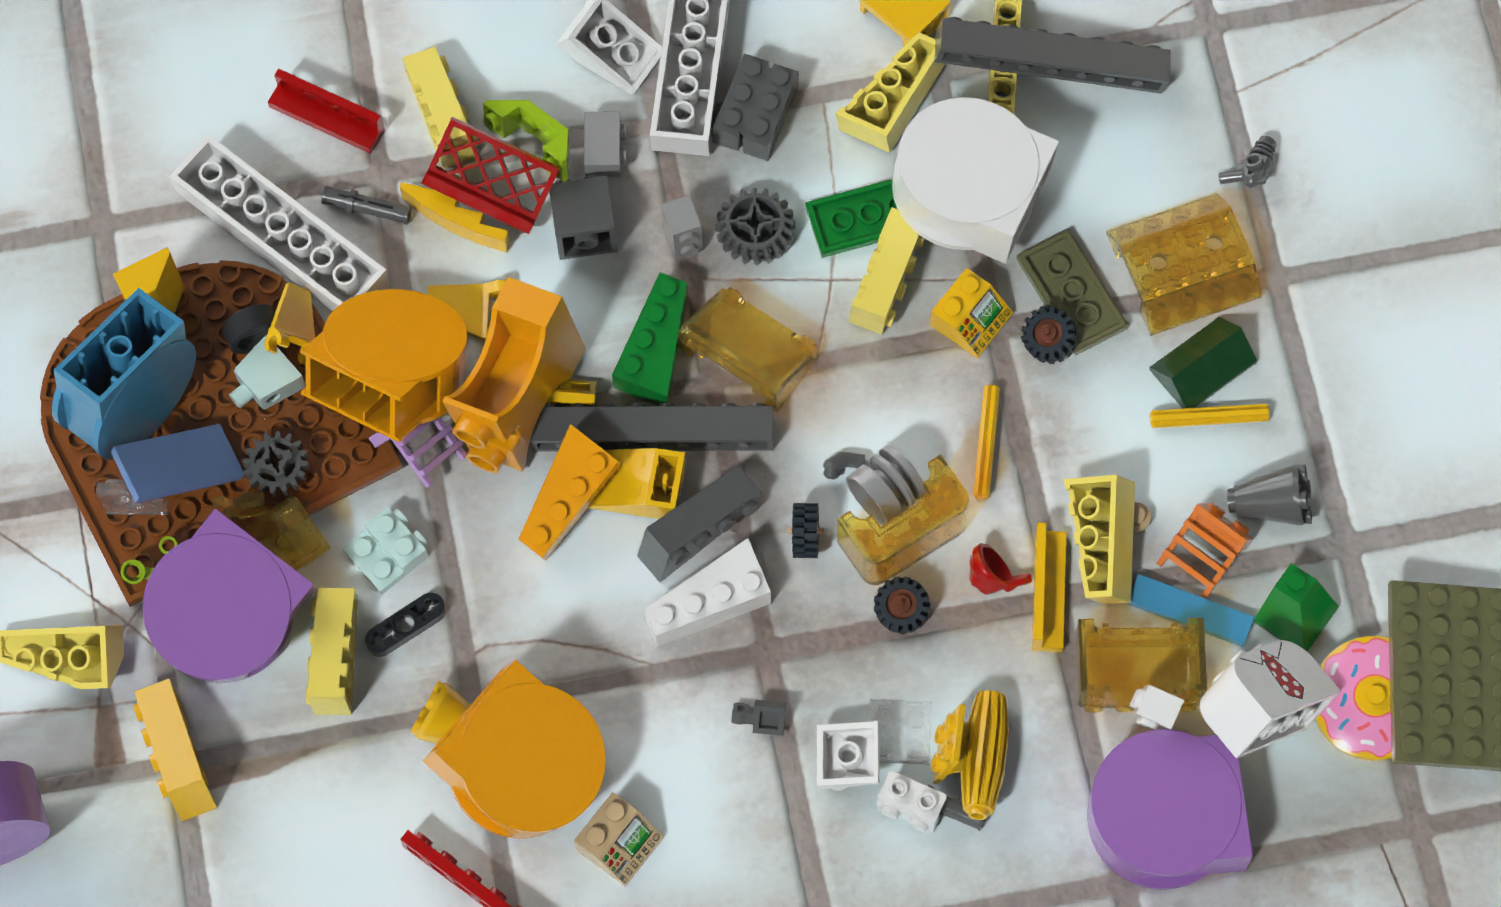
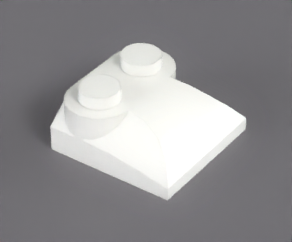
M878 721L817 725V786L819 789L829 788L833 791H841L847 787L880 784Z

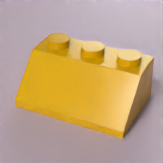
M168 247L113 273L124 301L140 288L175 314L185 287Z

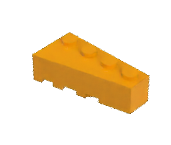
M570 424L519 536V540L544 560H547L621 466L619 461Z

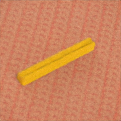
M988 384L983 389L973 491L974 498L986 500L990 496L1000 388L997 385Z
M1268 404L1152 410L1150 412V425L1152 428L1267 422L1270 418V409Z

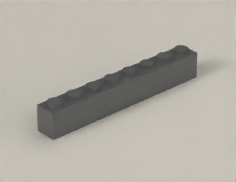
M958 17L942 18L936 29L934 62L1159 94L1163 93L1170 82L1171 50L1162 49L1157 45L1140 46L1133 45L1129 41L1112 42L1105 41L1101 37L1084 38L1077 37L1072 33L1055 34L1048 33L1044 29L1027 30L1020 29L1015 25H991L987 21H963Z
M546 403L538 417L530 439L532 452L558 451L571 424L603 450L658 448L671 451H773V406H767L764 403H752L749 406H737L734 403H722L719 406H707L703 403L676 406L672 403H662L659 406L647 407L642 403H633L628 407H616V405L611 403H603L598 407H586L584 404L574 403L568 407H556L553 404Z

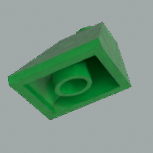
M1290 563L1273 587L1253 622L1278 639L1292 642L1308 652L1339 606L1317 579Z

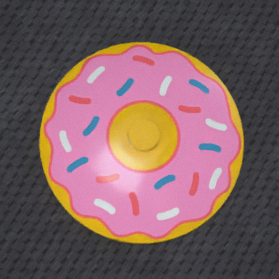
M1381 636L1356 638L1334 649L1320 665L1341 692L1315 721L1324 737L1341 752L1365 761L1392 759L1389 638Z

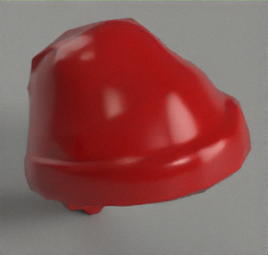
M980 543L973 547L969 560V580L971 585L983 594L990 595L1001 590L1010 592L1017 586L1027 585L1032 582L1030 573L1012 576L1005 561L989 545Z

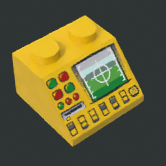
M966 268L932 309L930 326L978 359L1013 316V311L990 283Z

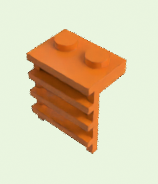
M1210 502L1209 505L1200 503L1195 506L1194 511L1185 520L1184 525L1173 537L1172 542L1163 551L1162 556L1156 563L1162 567L1166 560L1170 559L1207 586L1201 594V597L1205 599L1211 594L1241 550L1247 549L1254 540L1248 534L1250 529L1237 520L1233 523L1223 516L1226 512L1213 502ZM1191 529L1228 556L1224 564H1219L1185 539L1184 535ZM1178 544L1182 545L1216 570L1217 574L1214 578L1210 580L1173 552Z

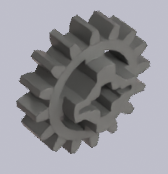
M276 431L274 438H270L267 433H264V441L260 442L254 439L255 448H246L245 451L250 458L242 459L244 467L248 468L243 472L246 479H250L249 484L252 489L259 486L260 495L266 494L269 490L272 498H276L278 491H282L286 497L288 496V488L292 487L298 490L297 481H306L307 478L303 471L310 470L309 463L305 461L309 457L307 451L302 450L303 445L300 440L293 443L294 439L291 434H288L283 439L280 431ZM273 456L279 462V473L273 467ZM268 478H269V479H271V480H273V481H276V482L267 481V480H265V479H268Z

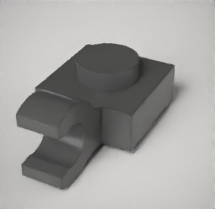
M755 700L754 708L745 703H734L731 723L739 725L751 724L753 725L752 733L783 736L786 702Z

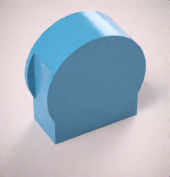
M138 288L54 369L56 390L52 401V416L54 420L63 428L69 429L90 445L96 453L107 460L114 459L111 454L114 446L148 439L173 411L182 397L194 370L196 351L194 345L186 339L184 321Z

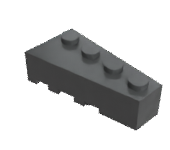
M738 465L645 529L637 557L661 583L718 536L731 529L742 517L752 515L759 507L758 501L762 491Z

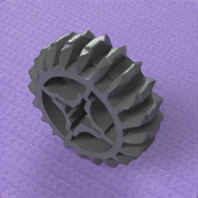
M753 187L751 193L747 194L742 188L739 198L731 194L730 203L723 202L721 205L723 211L717 213V220L719 222L715 224V230L719 232L717 235L718 242L724 243L723 250L725 252L732 251L731 257L733 260L741 255L744 265L749 259H753L754 264L757 266L761 258H764L765 262L769 264L771 262L770 255L780 258V249L788 250V241L794 239V232L792 230L795 229V221L792 220V209H787L788 202L786 200L779 201V194L777 192L769 196L767 188L761 194L757 193V188ZM750 210L748 214H746L745 216H738L741 213ZM760 210H765L772 215H765ZM754 217L757 218V224H759L757 235H754V228H752ZM735 234H738L739 237L748 238L751 243L741 240ZM773 236L769 240L761 242L764 237Z

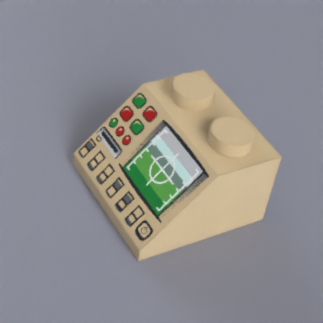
M612 792L575 838L574 844L579 853L626 887L664 839V836L637 809Z

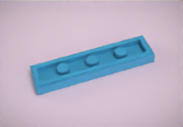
M1140 574L1137 575L1131 591V603H1127L1130 606L1241 647L1245 644L1254 620V616Z

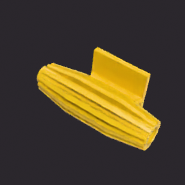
M982 690L976 694L967 723L964 722L966 705L959 704L952 713H948L945 722L937 726L934 736V743H937L938 746L937 753L934 754L931 762V771L934 772L933 784L939 785L947 775L961 772L962 808L970 818L975 820H984L987 816L994 813L1005 774L1009 738L1007 698L1003 693L990 690Z

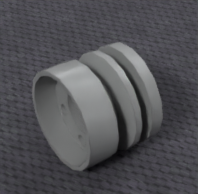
M885 445L881 448L879 455L875 454L870 457V464L873 470L863 464L846 477V484L856 501L872 519L884 527L888 526L903 513L899 501L903 505L910 507L915 504V498L920 499L927 494L925 484L913 465L890 445Z

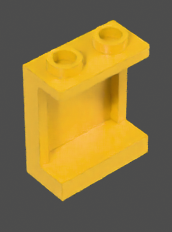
M860 0V11L863 14L870 11L903 38V47L918 32L930 36L937 29L941 19L950 16L951 2L949 0Z

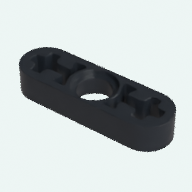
M426 593L371 628L365 636L368 651L377 657L386 656L441 621L446 613L442 597L436 593ZM429 602L432 605L438 604L436 606L437 612L434 614L430 611L424 613L427 610L426 604ZM415 610H418L419 615L422 616V623H419L418 617L414 613ZM405 617L411 618L414 621V627L410 631L401 632L397 629V623L400 619ZM390 626H392L395 636L398 637L395 640L393 639L392 634L388 636L390 633L387 628H389ZM378 635L380 638H385L384 642L386 645L380 647L378 644L374 645V638Z

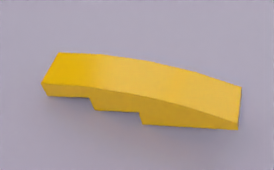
M401 182L400 191L403 200L426 218L472 242L507 253L510 245L508 230L485 225L483 213L461 208L459 201L436 190Z

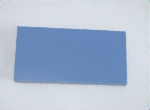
M220 424L114 446L111 450V454L135 503L241 480L244 476V472Z

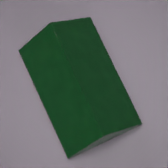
M1218 317L1150 366L1149 370L1182 409L1196 408L1257 363V359L1242 327Z

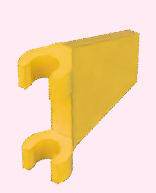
M494 280L484 284L428 286V295L451 306L462 318L467 333L486 341L490 326L491 298L497 299L506 280Z
M291 282L285 284L264 343L266 351L274 354L277 353V344L288 348L291 342L301 346L302 349L315 338L311 291ZM300 349L298 355L299 363L306 366V356L301 354Z

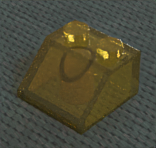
M294 496L288 497L243 529L295 570L308 565L331 549L300 501Z

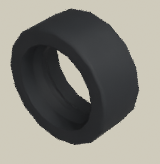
M269 304L249 306L236 312L224 322L222 332L233 353H249L268 334L275 315L273 306Z

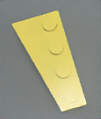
M918 32L893 57V61L884 70L880 69L874 75V80L864 89H860L845 108L842 106L835 113L839 130L890 153L945 65L944 63L934 62L935 39Z
M318 588L317 598H312L311 612L315 619L314 627L310 628V645L312 649L311 656L308 658L309 678L306 689V704L311 706L314 715H352L358 596L355 588Z

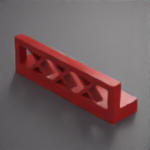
M277 69L274 74L277 87L267 102L270 108L367 153H372L385 131L381 115L286 71Z

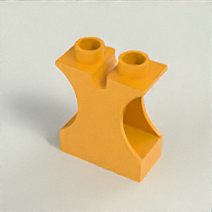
M508 277L492 306L487 338L475 367L461 387L454 393L445 396L442 401L452 420L456 423L452 433L466 443L469 449L466 458L472 464L485 471L498 473L504 464L523 472L526 466L530 439L543 407L552 393L563 382L571 379L586 350L562 296Z

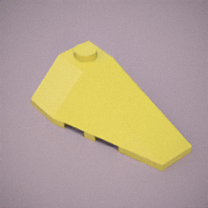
M123 625L0 630V663L27 672L31 671L46 676L48 679L70 684L78 689L111 688L124 657Z

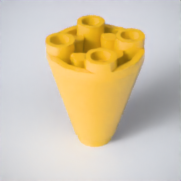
M438 680L410 733L414 734V737L419 740L437 744L471 704L451 685Z

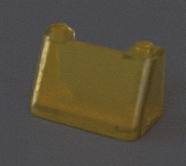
M731 287L728 289L721 288L678 331L680 351L691 358L695 352H698L700 359L704 360L707 357L750 385L754 394L758 395L760 392L762 396L767 398L768 400L765 404L773 406L775 413L779 412L818 360V351L815 348L817 344L806 335L800 336L744 300L741 293Z

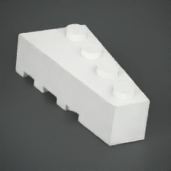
M747 538L644 609L645 617L655 644L659 647L771 604V591L751 543Z

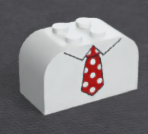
M1279 640L1265 646L1262 643L1258 644L1249 652L1242 650L1230 660L1231 665L1213 679L1212 682L1214 684L1202 696L1199 706L1206 723L1237 759L1306 730L1341 690L1307 651L1292 642Z

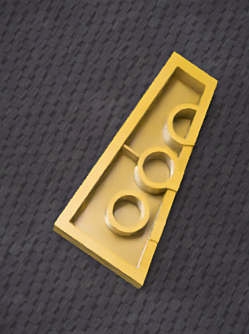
M170 679L134 691L138 703L133 705V709L138 721H144L146 728L142 729L141 733L146 746H152L154 753L149 755L155 773L159 771L161 773L162 779L157 780L163 798L170 797L181 821L217 809L214 798L207 787L206 775L197 757L199 755L190 732L187 731L189 727Z

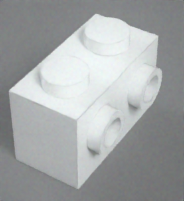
M1146 685L1143 689H1136L1129 706L1134 708L1131 715L1138 717L1137 724L1150 730H1156L1157 726L1170 730L1184 700L1151 685Z

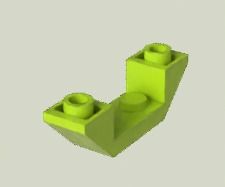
M487 100L483 103V120L490 131H495L503 138H506L522 127L526 133L532 134L544 144L542 146L543 160L560 167L556 177L562 182L568 180L570 157L568 128L529 100Z

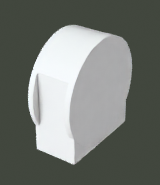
M960 97L932 104L911 120L901 137L892 180L893 196L897 209L905 222L924 239L950 249L975 250L1006 264L1051 171L1059 141L1027 128L1013 113L987 100Z

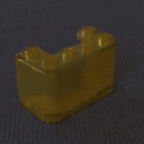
M941 454L928 462L927 467L930 471V476L923 483L927 494L919 499L918 504L880 527L873 515H870L867 519H860L855 517L851 511L837 518V543L866 583L870 585L883 584L964 532L967 524L969 495Z
M1188 618V625L1180 626L1179 628H1177V623H1171L1170 627L1109 628V623H1102V627L1098 628L1094 625V619H1078L1075 633L1078 705L1083 707L1085 712H1101L1103 708H1116L1117 712H1131L1134 708L1129 705L1136 689H1143L1146 685H1151L1183 699L1184 702L1180 708L1181 712L1197 710L1202 696L1207 692L1204 618Z

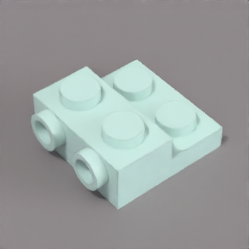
M388 506L364 525L365 530L342 548L344 554L381 595L429 557L425 548L428 545L425 538L417 530L412 534L406 527L409 522L399 509L393 512Z

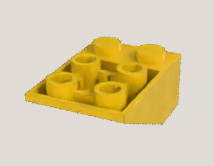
M658 448L605 450L619 461L621 466L590 504L589 509L660 519L679 506L686 470L685 452Z

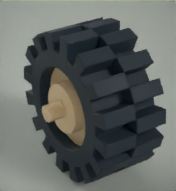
M793 503L792 527H787V534H792L793 558H818L819 534H824V528H819L818 503Z

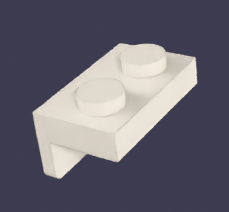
M891 770L877 796L876 807L880 808V812L891 819L900 817L909 821V826L918 831L926 832V830L934 833L947 796L942 792Z

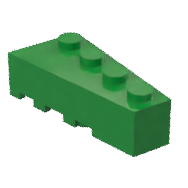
M659 272L612 373L613 388L658 406L662 403H670L681 332L683 330L688 301L687 282Z

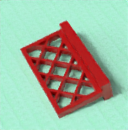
M451 117L421 184L529 234L560 167L459 119ZM456 127L464 131L469 142L455 147L450 136L453 128ZM483 142L493 145L496 155L482 159L476 145ZM448 143L450 149L444 150L446 144ZM471 147L477 161L462 166L457 151ZM452 153L457 168L448 171L437 166V163L441 156ZM515 155L520 158L523 168L509 172L503 158ZM499 160L504 174L489 179L484 164ZM479 166L484 181L473 183L468 180L465 170ZM540 167L551 172L548 181L536 185L530 170ZM525 172L531 187L516 191L511 177ZM506 179L511 193L500 196L495 193L491 183ZM544 188L540 196L538 189ZM533 191L537 201L534 211L522 206L518 196Z

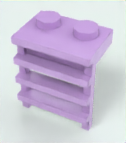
M440 417L420 424L400 443L379 432H375L369 437L375 448L391 439L426 488L433 484L427 473L454 451L460 460L466 457V452L461 447L464 443L460 439L456 440L451 433L453 430L451 425L446 426ZM434 422L439 432L411 453L405 444ZM444 437L450 446L422 468L416 458Z

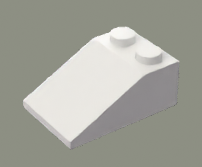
M588 0L556 43L576 62L631 95L636 92L658 62L662 52L661 45L608 0Z

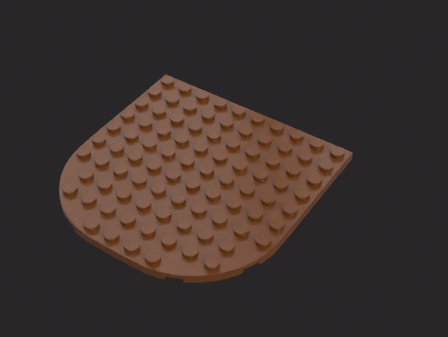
M227 260L200 265L197 262L177 268L185 288L175 315L184 321L186 339L195 347L196 361L191 379L179 402L162 425L148 439L220 424L244 471L248 468L244 467L242 459L250 458L245 450L246 448H255L254 439L260 442L264 441V433H267L270 438H274L276 431H280L283 439L288 434H291L294 439L293 443L300 440L303 445L302 450L307 451L309 458L305 461L309 463L310 470L303 471L307 478L306 481L298 480L299 489L288 488V496L286 497L282 491H278L276 498H272L269 490L266 494L260 495L259 486L252 489L249 484L250 479H246L244 475L241 480L135 503L115 460L104 459L90 445L54 420L52 416V401L56 390L54 369L124 302L122 294L101 304L78 321L79 325L71 331L66 339L63 337L47 365L40 392L41 426L46 443L129 607L143 601L148 580L142 579L141 582L136 584L125 582L121 576V567L124 562L136 559L142 562L144 567L155 568L165 555L159 549L160 540L165 536H171L175 538L177 544H180L192 538L214 509H217L259 542L403 469L389 440L375 448L369 437L377 431L301 395V390L267 409H262L254 399H251L241 408H238L231 400L229 393L241 385L236 378L234 369L248 353L236 354L231 351L222 332V326L230 316L249 306L269 304L274 307L276 312L285 284L288 282L282 276L268 269L249 263ZM312 303L315 337L323 332L325 323ZM290 342L289 347L284 348L277 344L279 350L301 373L306 385V366L300 364L298 360L301 346ZM273 456V467L279 473V462ZM268 478V479H265V480H267V481L276 482V481H273V480H271V479H269V478ZM170 539L165 540L162 544L163 549L170 551L174 548V542ZM134 565L129 566L127 569L128 576L136 577L139 574L138 567Z

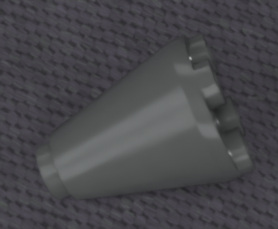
M1306 464L1292 465L1237 484L1235 488L1227 489L1230 513L1237 512L1239 516L1293 525L1312 524L1311 506H1308V498H1311L1310 480H1307Z

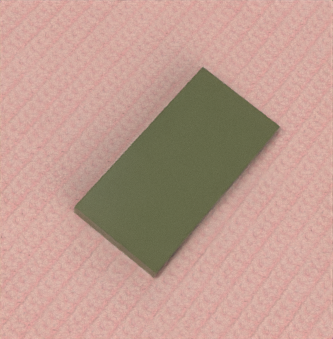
M1069 229L1017 255L1016 260L1045 307L1050 309V306H1054L1058 310L1062 309L1076 324V332L1079 334V339L1075 341L1078 344L1076 349L1072 348L1075 356L1128 329V324Z

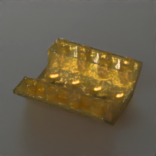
M1217 193L1106 231L1116 257L1123 258L1141 299L1139 311L1150 336L1262 297L1251 250L1231 206ZM1210 238H1216L1220 240L1222 247L1217 250L1210 249L1206 245V241ZM1160 257L1166 261L1167 265L1162 269H1157L1150 264V260Z

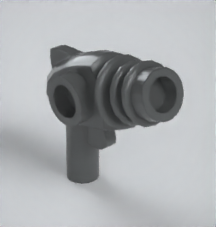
M1261 136L1250 150V154L1246 156L1244 163H1238L1234 171L1219 173L1220 184L1243 181L1244 185L1249 188L1265 184L1272 167L1273 155L1276 151L1275 140L1269 136Z

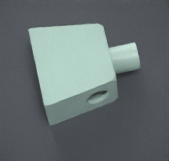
M266 336L234 369L236 378L241 385L229 393V397L238 408L254 399L262 409H267L306 387L301 373L278 347L276 354L266 351L264 346Z

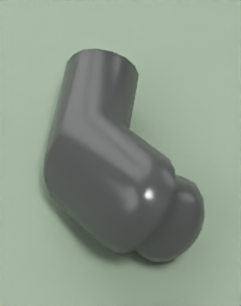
M838 452L823 463V468H825L823 475L828 479H837L841 469L845 467L858 468L865 464L866 454Z

